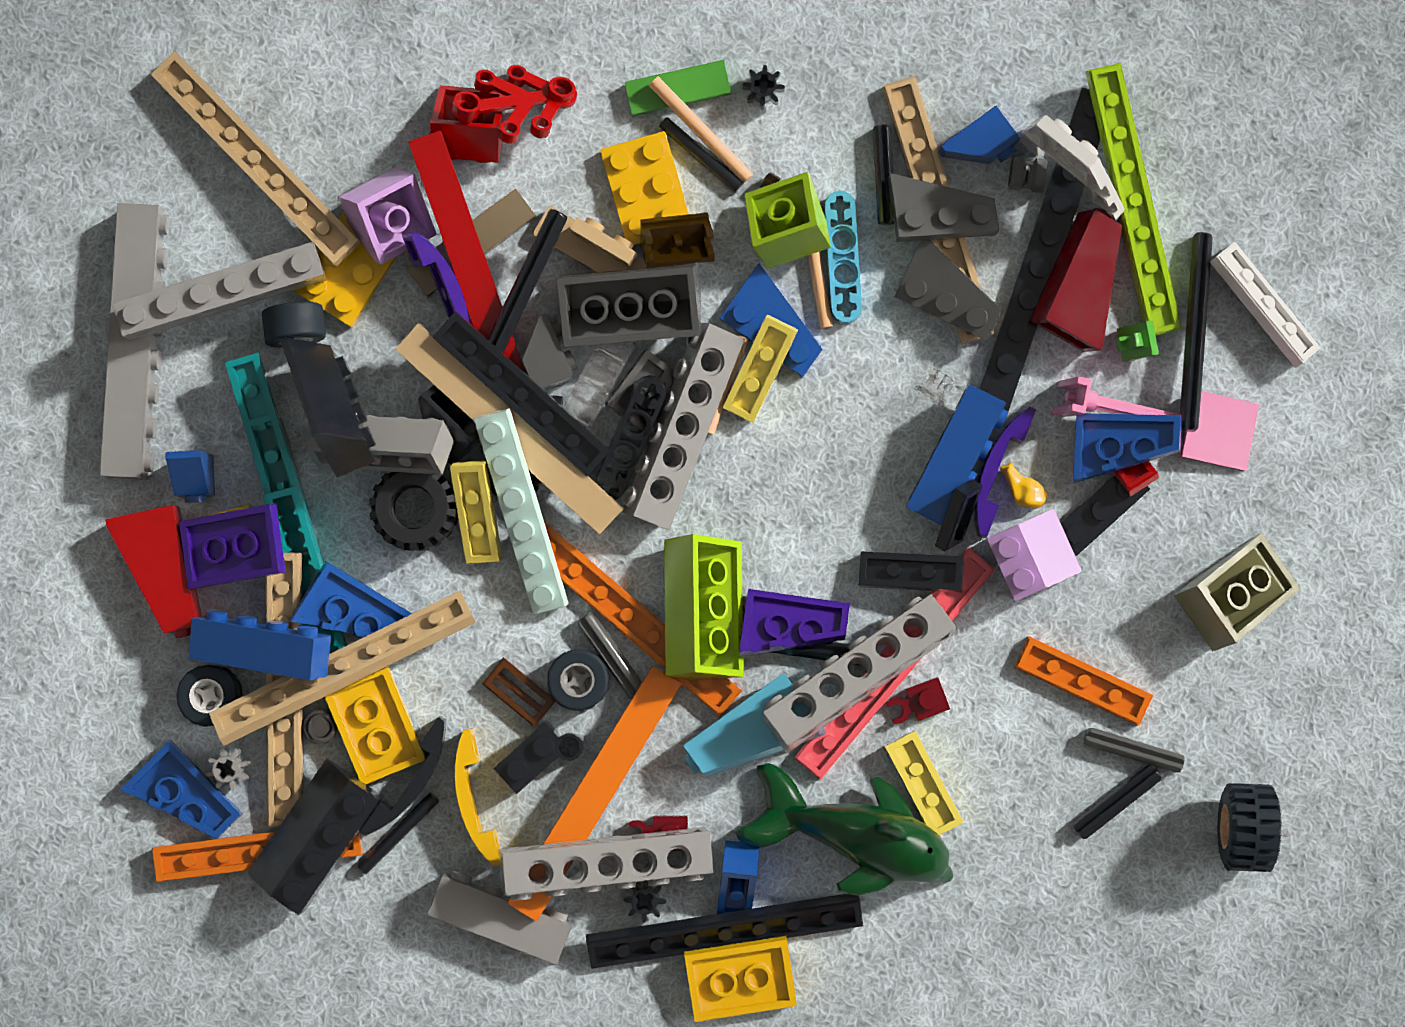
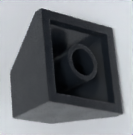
M435 385L420 395L418 402L422 419L434 418L444 421L454 440L447 462L450 465L453 462H458L480 442L475 421Z

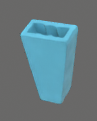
M782 673L683 745L689 753L684 756V759L695 774L701 770L706 777H710L784 750L762 721L763 712L766 711L764 706L771 699L780 694L784 698L794 691L793 684L785 673ZM798 703L791 708L792 712L798 717H806L811 713L810 708L803 703ZM823 727L802 743L823 736L827 733L825 728Z

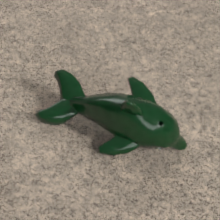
M770 763L757 765L756 773L765 789L767 809L754 821L737 827L735 834L746 845L764 848L777 844L793 833L800 831L860 866L836 884L839 892L857 896L881 891L894 881L913 884H929L935 881L947 883L952 881L953 872L949 866V851L944 841L929 826L913 818L908 804L898 791L879 777L870 779L878 806L852 803L807 806L796 784L786 772Z

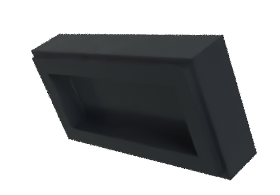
M972 479L955 488L935 547L945 552L963 542L982 490V484Z

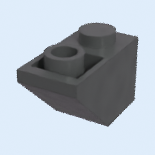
M547 313L540 315L522 359L529 377L545 391L575 379L572 370L578 368L570 349L563 352L559 339L563 338L557 318L550 321Z

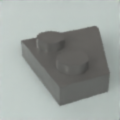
M645 349L605 405L619 416H622L633 388L640 378L647 375L658 377L663 382L665 392H667L672 384L674 369ZM651 384L649 388L642 387L641 391L645 395L642 406L637 402L633 406L643 407L649 413L652 412L653 409L647 408V403L651 396L657 397L659 395L655 390L654 384ZM660 409L655 422H658L662 409ZM639 414L632 415L627 420L639 431L643 430L646 426V419Z

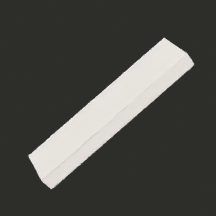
M1235 242L1210 261L1212 266L1295 368L1320 349L1319 345Z

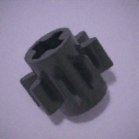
M766 65L758 73L750 69L749 77L752 81L745 82L742 85L743 90L751 91L747 98V103H752L755 100L760 103L761 110L764 109L765 103L770 101L774 105H778V98L775 94L776 92L782 93L785 90L784 85L777 84L776 82L780 77V72L777 71L771 74L767 72ZM760 81H767L769 88L766 94L760 93Z
M645 880L643 886L639 888L637 886L632 887L633 896H625L623 899L624 902L632 903V908L628 915L632 916L636 912L641 914L643 923H645L647 915L651 913L659 918L661 914L656 908L657 904H665L667 902L665 898H658L657 893L661 890L662 885L652 888L648 886V880ZM640 892L643 895L651 893L653 895L651 899L653 906L650 908L647 905L639 907L637 905L639 902L637 894Z

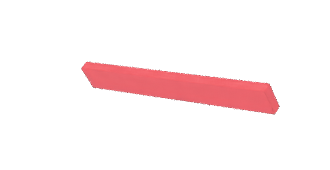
M967 548L961 555L964 556L963 591H931L930 593L952 621L995 570L970 548ZM908 625L903 628L905 634L911 638H917L922 635L920 629L914 625ZM887 645L879 655L888 658L894 655V651ZM920 659L826 725L824 728L827 733L819 738L807 741L794 758L821 780Z

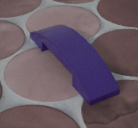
M418 232L403 234L402 237L414 267L428 265L448 318L457 311L469 322L468 311L461 288L446 260Z
M1032 407L1019 414L1006 426L993 443L982 465L978 477V482L982 484V490L974 509L976 534L980 538H987L999 505L987 501L1006 448L1010 440L1019 444L1024 442L1036 409Z

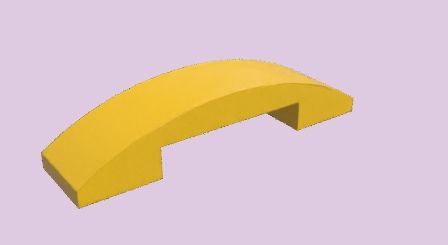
M473 728L466 729L462 732L455 761V787L458 805L473 842L483 856L493 866L500 865L498 851L500 846L496 828L482 831L467 766L480 762Z

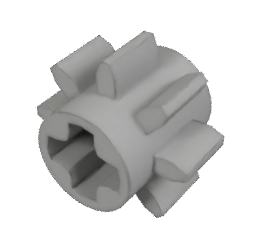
M221 748L219 752L221 758L211 757L208 759L213 764V768L206 775L207 777L214 776L218 780L216 784L218 789L227 782H229L232 790L237 789V779H249V776L244 773V766H248L251 762L242 761L239 758L241 754L240 749H236L232 755H229L226 748ZM232 761L231 768L235 770V774L225 776L226 769L222 767V764Z

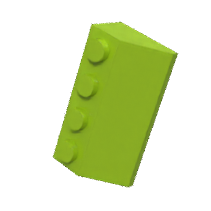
M697 534L664 539L666 676L689 679L744 677V656L739 657L743 628L742 542Z

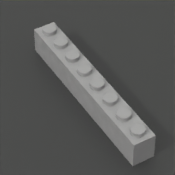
M117 203L100 476L107 478L148 480L149 472H153L155 466L154 452H150L151 438H155L157 433V420L152 418L153 404H158L159 386L154 384L155 370L159 371L161 367V351L156 350L157 336L161 337L163 331L131 341L126 340L121 334L112 303L165 287V283L161 282V270L167 267L168 253L167 249L163 248L164 235L169 234L170 218L169 215H165V210L159 205Z

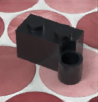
M546 721L493 769L518 794L558 757L566 761L578 758L584 749L583 740L575 733H565L561 736ZM565 737H572L579 743V751L576 755L566 756L562 753L560 744Z

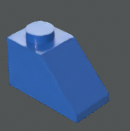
M994 106L942 144L938 152L945 158L990 164L998 159L1002 163L1017 151L1014 146L1018 143L1020 137L998 107Z
M201 450L165 452L174 496L185 497V503H205V496H215L214 456Z
M725 840L717 914L752 909L757 879L759 847L748 846L741 841Z

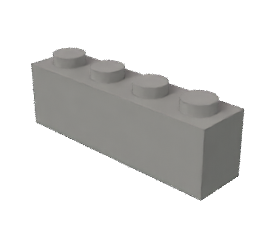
M366 415L368 421L364 422L363 426L369 427L375 439L376 445L371 447L375 461L356 470L443 474L454 443L443 420L434 418H389ZM310 434L306 449L317 467L331 468Z
M455 870L452 871L451 875L445 873L442 876L427 914L428 916L557 965L573 925L572 921L567 920L569 914L549 907L548 912L543 911L536 922L507 904L510 897L503 895L501 887L490 883H485L484 887L471 883V876Z

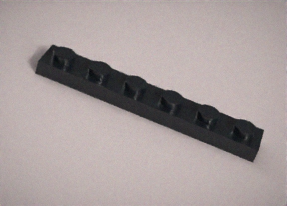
M457 311L451 315L432 337L586 476L611 451Z

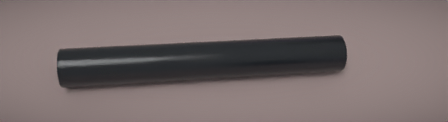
M666 117L661 122L659 128L665 131L667 135L730 190L736 193L743 186L744 183L669 117Z
M430 792L357 864L358 868L367 875L440 802L439 799Z

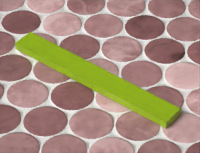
M1121 63L1090 69L1085 73L1110 181L1125 209L1119 216V221L1122 225V234L1143 322L1153 321L1155 335L1181 330L1182 326Z

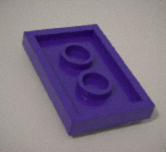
M267 504L179 521L188 589H199L286 573L276 504Z

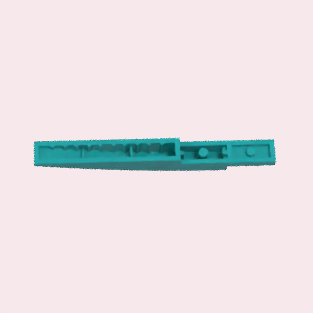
M259 352L224 363L264 490L263 498L265 505H277L283 553H302L303 597L324 562L282 418H279ZM302 624V626L318 628L319 634L331 635L329 654L347 646L342 631H333L314 625Z

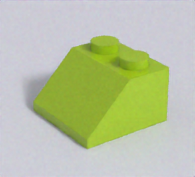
M808 172L744 194L752 245L767 269L831 248L827 222Z

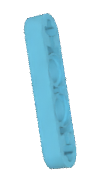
M835 191L828 196L824 207L831 248L827 249L830 307L832 316L836 321L841 324H850L858 319L862 310L856 206L853 197L849 193ZM840 198L843 204H849V209L844 210L843 220L844 222L850 220L851 226L840 224L831 227L830 222L837 223L838 221L837 211L830 208L831 205H835L836 199ZM837 232L848 233L852 240L851 246L845 250L835 248L832 243L834 234ZM842 265L849 266L854 273L853 280L846 284L838 282L834 276L836 268ZM855 288L856 294L849 292L848 297L849 304L855 305L856 310L851 311L850 317H844L843 311H837V306L842 305L843 294L835 295V289L845 291Z

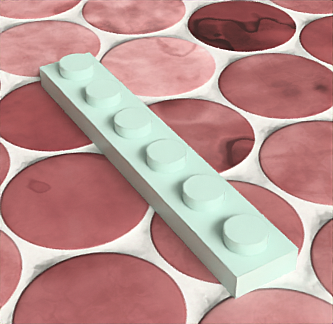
M510 408L477 416L474 421L533 614L566 607L568 604L567 596Z

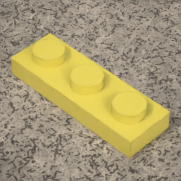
M770 315L765 317L725 401L724 409L752 423L756 420L798 329Z
M487 461L453 462L450 466L466 564L499 562L502 558Z
M915 730L884 746L927 826L937 832L938 835H941L964 823Z

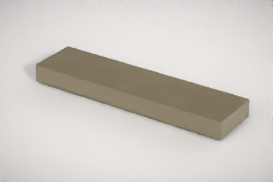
M516 188L473 219L485 255L536 218L535 213ZM442 242L435 248L443 256L454 273L444 242ZM412 264L407 268L410 275L427 297L437 291L428 265L414 267Z

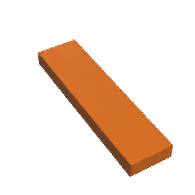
M1030 636L1027 637L1014 665V668L1136 726L1140 725L1153 697L1152 694Z

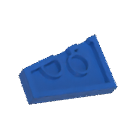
M758 263L723 312L720 320L742 336L748 338L752 343L767 315L798 329L782 364L803 378L823 349Z
M1089 413L1076 415L1074 483L1179 453L1181 449V415Z
M325 561L289 620L366 637L413 613Z
M168 741L120 789L129 795L147 802L148 805L158 810L161 809L180 821L215 839L219 838L243 814L173 741Z

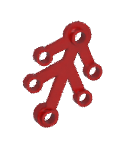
M511 65L507 69L505 80L496 77L493 72L483 69L476 73L474 87L482 93H489L495 90L505 96L480 100L476 94L462 91L454 97L452 113L459 122L470 123L478 117V114L514 109L508 120L500 124L498 137L502 142L512 144L518 140L520 126L534 105L546 104L541 114L532 118L530 133L534 137L542 139L549 136L552 120L560 108H569L575 104L577 91L575 84L566 77H554L549 82L527 72L520 65ZM525 84L537 91L529 92L520 87Z

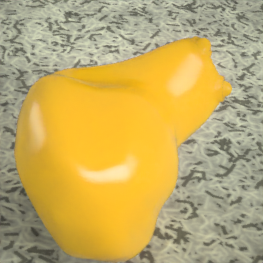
M1012 462L1000 467V471L1009 485L1016 505L1031 509H1038L1043 506L1047 498V492L1040 483L1032 478L1021 476Z

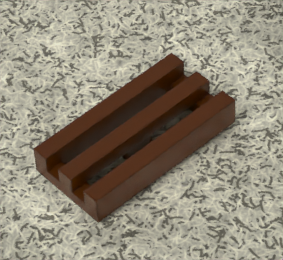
M505 657L502 658L482 683V685L533 727H536L556 702L551 695ZM505 667L545 700L546 703L543 707L502 674L503 668ZM494 679L500 680L538 713L534 717L495 686L492 683Z

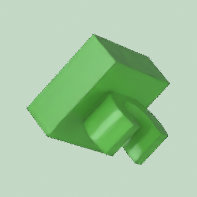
M1145 321L1117 328L1118 337L1115 338L1117 350L1121 351L1123 362L1159 355L1153 321Z

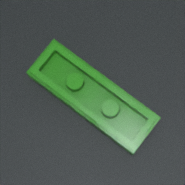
M724 60L625 82L632 117L670 109L648 86L657 76L686 105L731 95Z

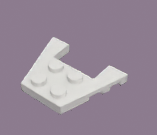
M1045 114L1021 130L1018 134L1020 137L1019 143L1037 157L1045 152L1092 191V202L1100 209L1106 210L1115 221L1125 211L1097 156L1098 151L1089 142L1082 140L1080 143L1070 135L1072 131L1060 119L1053 121Z

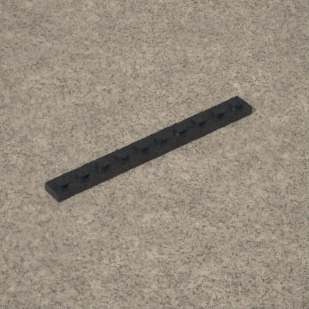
M1082 87L1068 127L1072 131L1070 135L1080 143L1082 140H1085L1097 150L1101 138L1089 89ZM1057 162L979 388L1005 401L1004 410L1008 412L1038 326L1031 322L1030 319L1067 239L1085 187L1081 181Z

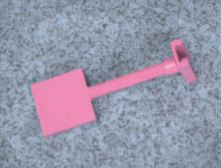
M1083 377L1058 381L1057 388L1067 390L1064 396V406L1053 407L1052 409L1053 415L1062 417L1085 414V411L1093 412L1094 410L1111 414L1180 415L1098 396L1097 392L1090 391L1092 379ZM1201 391L1199 428L1196 432L1184 431L1180 457L1246 471L1259 404Z

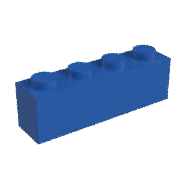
M968 383L906 503V508L942 526L955 488L975 479L977 473L972 471L978 458L983 461L986 458L993 442L988 440L993 428L1001 429L1009 413L1004 410L1005 401Z
M208 610L206 611V616L192 618L188 659L311 681L327 677L331 635L319 634L318 628L312 626H297L296 630L287 628L288 623L283 621H267L266 624L257 623V617L240 615L236 616V619L227 618V612Z

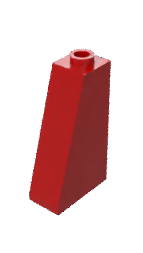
M169 505L105 519L112 538L163 633H174L175 639L190 636L192 618L200 617L202 613L197 589H188L179 521H182L180 507Z

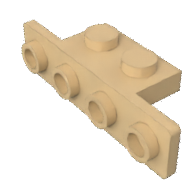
M549 206L547 208L546 212L544 213L543 217L541 218L540 222L538 223L537 227L533 232L535 237L537 236L548 211L550 209H555L559 211L558 209L552 206ZM566 215L567 221L554 246L557 250L595 272L647 268L645 261L637 257L636 252L632 250L634 244L617 234L614 239L602 232L605 228L604 226L589 217L583 221L577 217L574 220Z

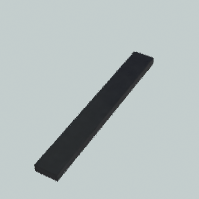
M847 893L586 934V944L591 969L683 955L685 951L781 936L792 938L862 927L863 919L860 897Z

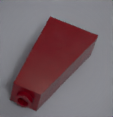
M1094 208L1078 212L1030 319L1034 324L1082 352L1101 351L1104 343L1122 225L1114 221L1106 210Z

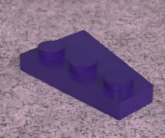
M748 589L739 657L845 640L850 603Z

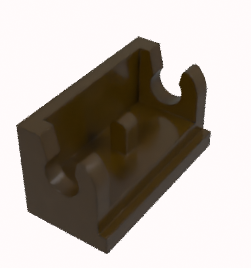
M707 212L640 219L641 251L647 269L715 261V253L711 244L714 234Z

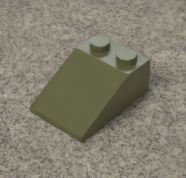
M1260 533L1194 578L1174 596L1213 652L1237 643L1299 591L1300 588L1263 533Z

